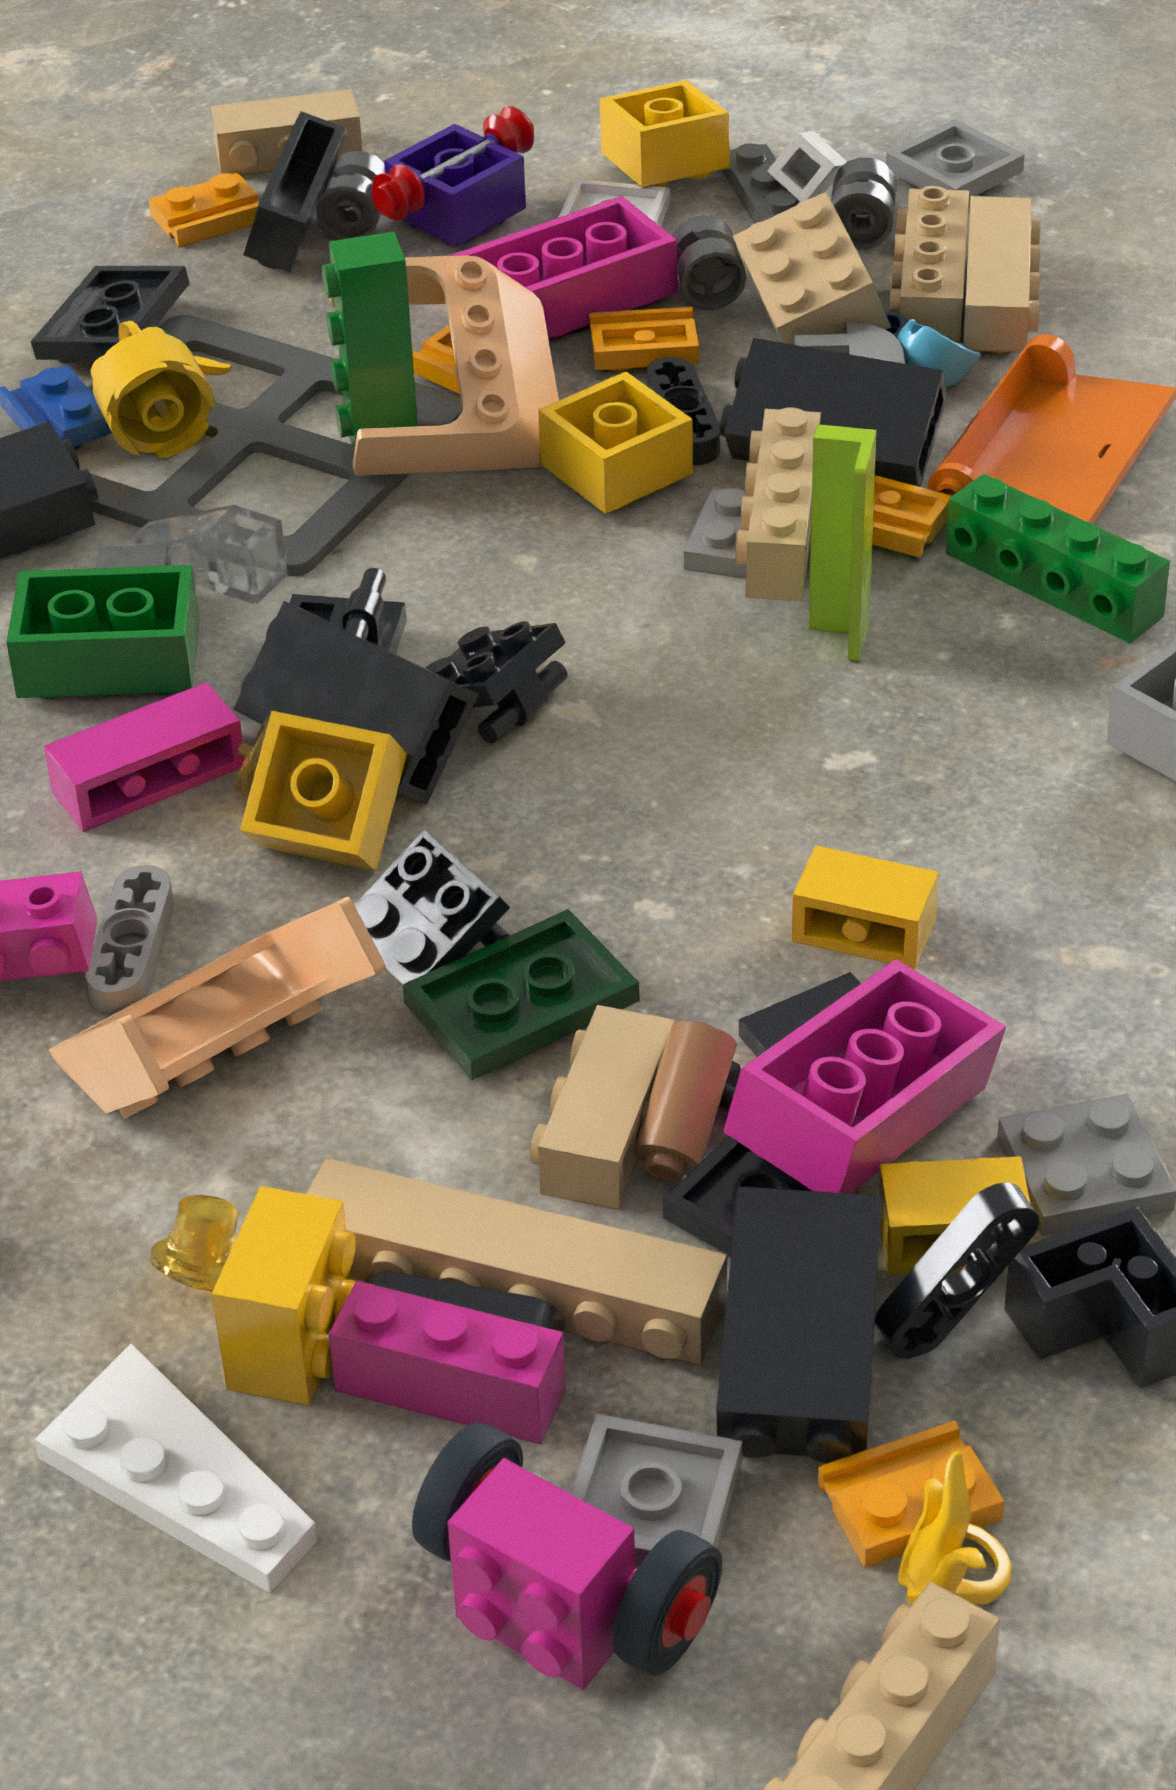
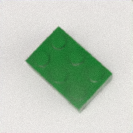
M193 565L18 571L6 641L16 698L40 697L52 699L63 696L91 695L110 697L118 694L146 693L167 695L193 688L200 623Z

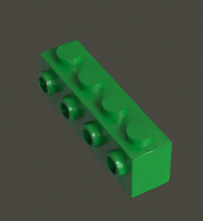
M395 232L329 241L331 264L322 265L325 293L328 299L334 298L335 312L326 313L328 334L331 345H338L339 359L331 360V372L336 392H343L344 404L335 406L336 422L340 437H349L354 451L357 431L360 429L418 427L406 260Z
M982 474L949 498L946 540L947 555L1128 643H1132L1164 617L1170 560L986 474Z

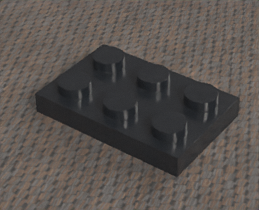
M95 266L30 341L35 359L57 360L62 364L75 363L80 360H97L104 356L115 344L120 342L119 326L121 323L133 321L141 331L148 327H155L189 286L190 282L186 267Z

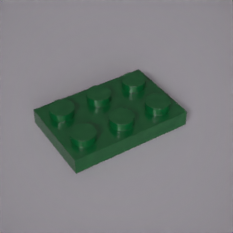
M569 909L402 984L404 1004L471 1080L588 1026L597 1005L624 1009L640 1001L639 982Z

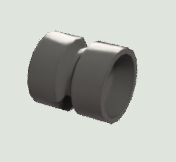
M351 151L342 154L334 161L316 205L317 220L322 229L330 236L342 240L368 236L375 231L381 213L376 209L372 200V183L378 174L385 173L384 163L377 156L365 151Z
M859 157L847 161L838 169L833 181L831 202L856 249H869L878 246L888 238L893 226L897 180L893 171L884 162L874 158Z
M707 215L692 217L680 224L672 236L677 240V274L683 295L689 303L701 309L713 310L729 305L742 293L747 279L745 267L733 239L732 230L723 220Z

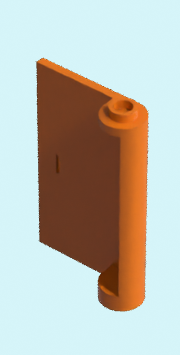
M1037 335L1027 343L928 481V489L953 496L979 476L986 474L1028 495L1044 500L1075 517L1094 524L1175 401L1176 387L1077 375L1075 372L1074 354L1069 345L1054 335Z

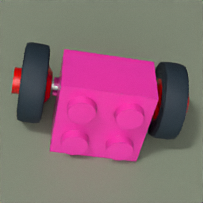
M481 1422L466 1426L445 1445L433 1462L421 1485L413 1510L412 1532L416 1542L428 1552L451 1562L456 1617L461 1620L464 1626L481 1639H495L522 1654L529 1664L540 1673L549 1677L560 1676L583 1690L614 1652L625 1663L647 1674L660 1675L670 1669L686 1652L704 1625L720 1584L722 1574V1556L720 1551L710 1542L684 1530H675L664 1536L651 1549L640 1566L636 1568L635 1533L633 1527L524 1469L523 1452L520 1444L509 1434L492 1425Z

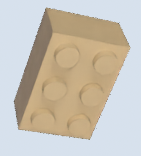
M827 192L804 200L778 215L755 223L748 229L733 235L750 278L781 343L794 345V335L846 334V322L867 323L883 329L891 327L874 283Z

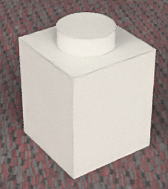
M814 131L799 132L767 172L802 202L826 192L833 184L838 169L847 161Z

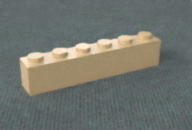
M330 1158L324 1159L306 1192L308 1195L343 1201L347 1232L354 1233L356 1239L355 1254L351 1266L352 1278L365 1281L372 1273L391 1271L537 1297L549 1302L560 1311L565 1322L563 1331L581 1335L592 1341H606L650 1352L660 1358H674L701 1365L727 1303V1254Z

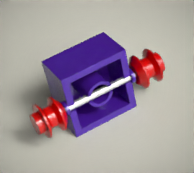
M507 106L500 111L499 115L492 114L484 120L483 137L457 124H453L384 161L385 173L378 174L372 183V200L376 209L393 221L403 220L413 227H417L455 247L468 243L472 238L495 225L502 224L506 219L526 209L524 156L518 153H526L534 145V126L531 119L520 109L514 106Z

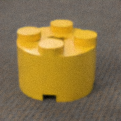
M148 327L139 334L118 342L104 356L98 358L93 363L91 376L93 378L94 398L114 438L130 454L141 457L139 452L155 453L157 458L172 457L188 450L204 436L209 427L207 419L211 407L214 410V394L191 351L179 339L166 334L161 328Z

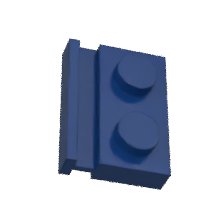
M68 365L60 368H48L36 376L21 380V388L9 391L5 386L0 387V405L21 431L50 421L61 441L70 439L73 447L112 434L94 398V394Z

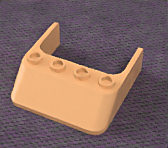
M467 255L405 257L409 305L446 304L462 412L450 424L440 426L358 430L353 458L354 474L364 476L543 468L544 466L540 463L538 410L559 401L545 316L540 299L526 287L479 257ZM330 298L331 306L335 308L334 298Z
M345 897L235 948L64 1040L48 1051L54 1062L104 1113L118 1109L123 1119L159 1101L157 1095L169 1089V1080L175 1078L181 1088L215 1070L210 1060L211 1057L229 1047L234 1056L237 1057L270 1039L265 1027L283 1017L290 1027L324 1009L319 999L320 997L344 986L374 976L385 970L386 965L354 903L349 897Z

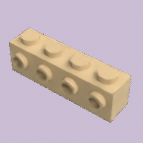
M940 186L909 189L908 207L898 208L889 311L902 314L908 321L914 319L915 323L928 326L953 342L961 343L969 191L946 190Z
M971 196L963 340V344L969 350L988 351L999 355L1021 352L1027 345V333L1038 332L1041 218H1031V198Z
M798 408L765 409L762 431L752 430L750 456L746 468L745 496L742 497L740 530H738L736 542V565H746L745 598L803 602L811 533L813 436L817 424H820L821 412H807Z
M929 1582L911 1607L901 1604L893 1613L883 1634L882 1647L872 1661L869 1663L865 1660H860L853 1667L843 1685L840 1704L827 1721L821 1717L817 1718L808 1728L798 1749L797 1763L786 1778L782 1780L774 1777L763 1790H914L995 1675L1000 1618Z

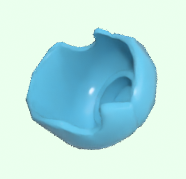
M910 319L898 334V340L903 347L905 364L943 370L946 388L959 384L969 374L981 356L980 352L971 351L964 344H957L934 329L915 323L914 319Z

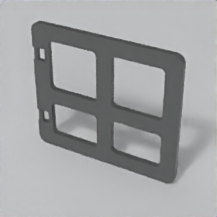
M178 315L167 319L158 328L182 341L191 352H202L280 376V378L245 408L237 409L215 402L214 410L211 407L207 419L209 427L204 434L213 438L157 489L143 491L91 474L98 493V500L92 502L91 506L92 511L285 576H300L312 571L410 474L357 476L354 474L353 469L354 450L352 444L284 424L318 392L330 391L343 395V392H336L332 378L331 360L336 358L192 315ZM415 382L418 426L450 424L460 416L462 412L460 396ZM92 383L90 386H88V388L93 393ZM83 444L74 446L75 451ZM253 453L268 454L348 480L296 532L287 536L278 535L194 507L242 461Z

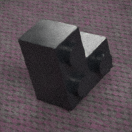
M1138 1206L1026 1245L1008 1265L1004 1310L1039 1360L1104 1337L1140 1388L1176 1375V1256Z

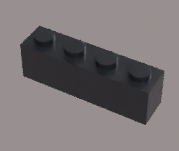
M300 111L258 205L243 256L257 260L258 263L267 268L281 269L291 273L316 213V205L332 165L337 159L346 130L345 127Z

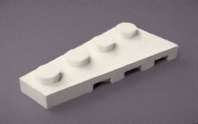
M132 1344L34 1439L40 1460L268 1593H271L318 1541L315 1522Z

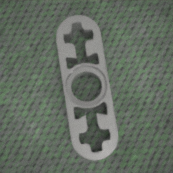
M144 865L130 868L121 873L114 882L92 949L90 969L85 971L90 1004L100 1013L113 1015L141 1000L148 994L174 909L170 877L164 870L158 867ZM143 895H145L143 909L136 908L135 903L140 902ZM139 933L146 936L141 942L131 945H120L114 942L117 938L126 934ZM117 969L125 970L126 977L120 978L117 985H115L118 977Z

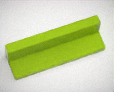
M817 424L813 436L809 629L849 633L848 660L860 661L870 618L876 430Z

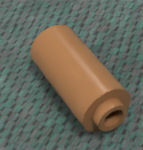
M678 1021L672 1024L633 1149L636 1157L644 1162L643 1169L650 1175L663 1180L680 1181L684 1175H688L703 1161L737 1046L735 1039L725 1031L696 1021Z

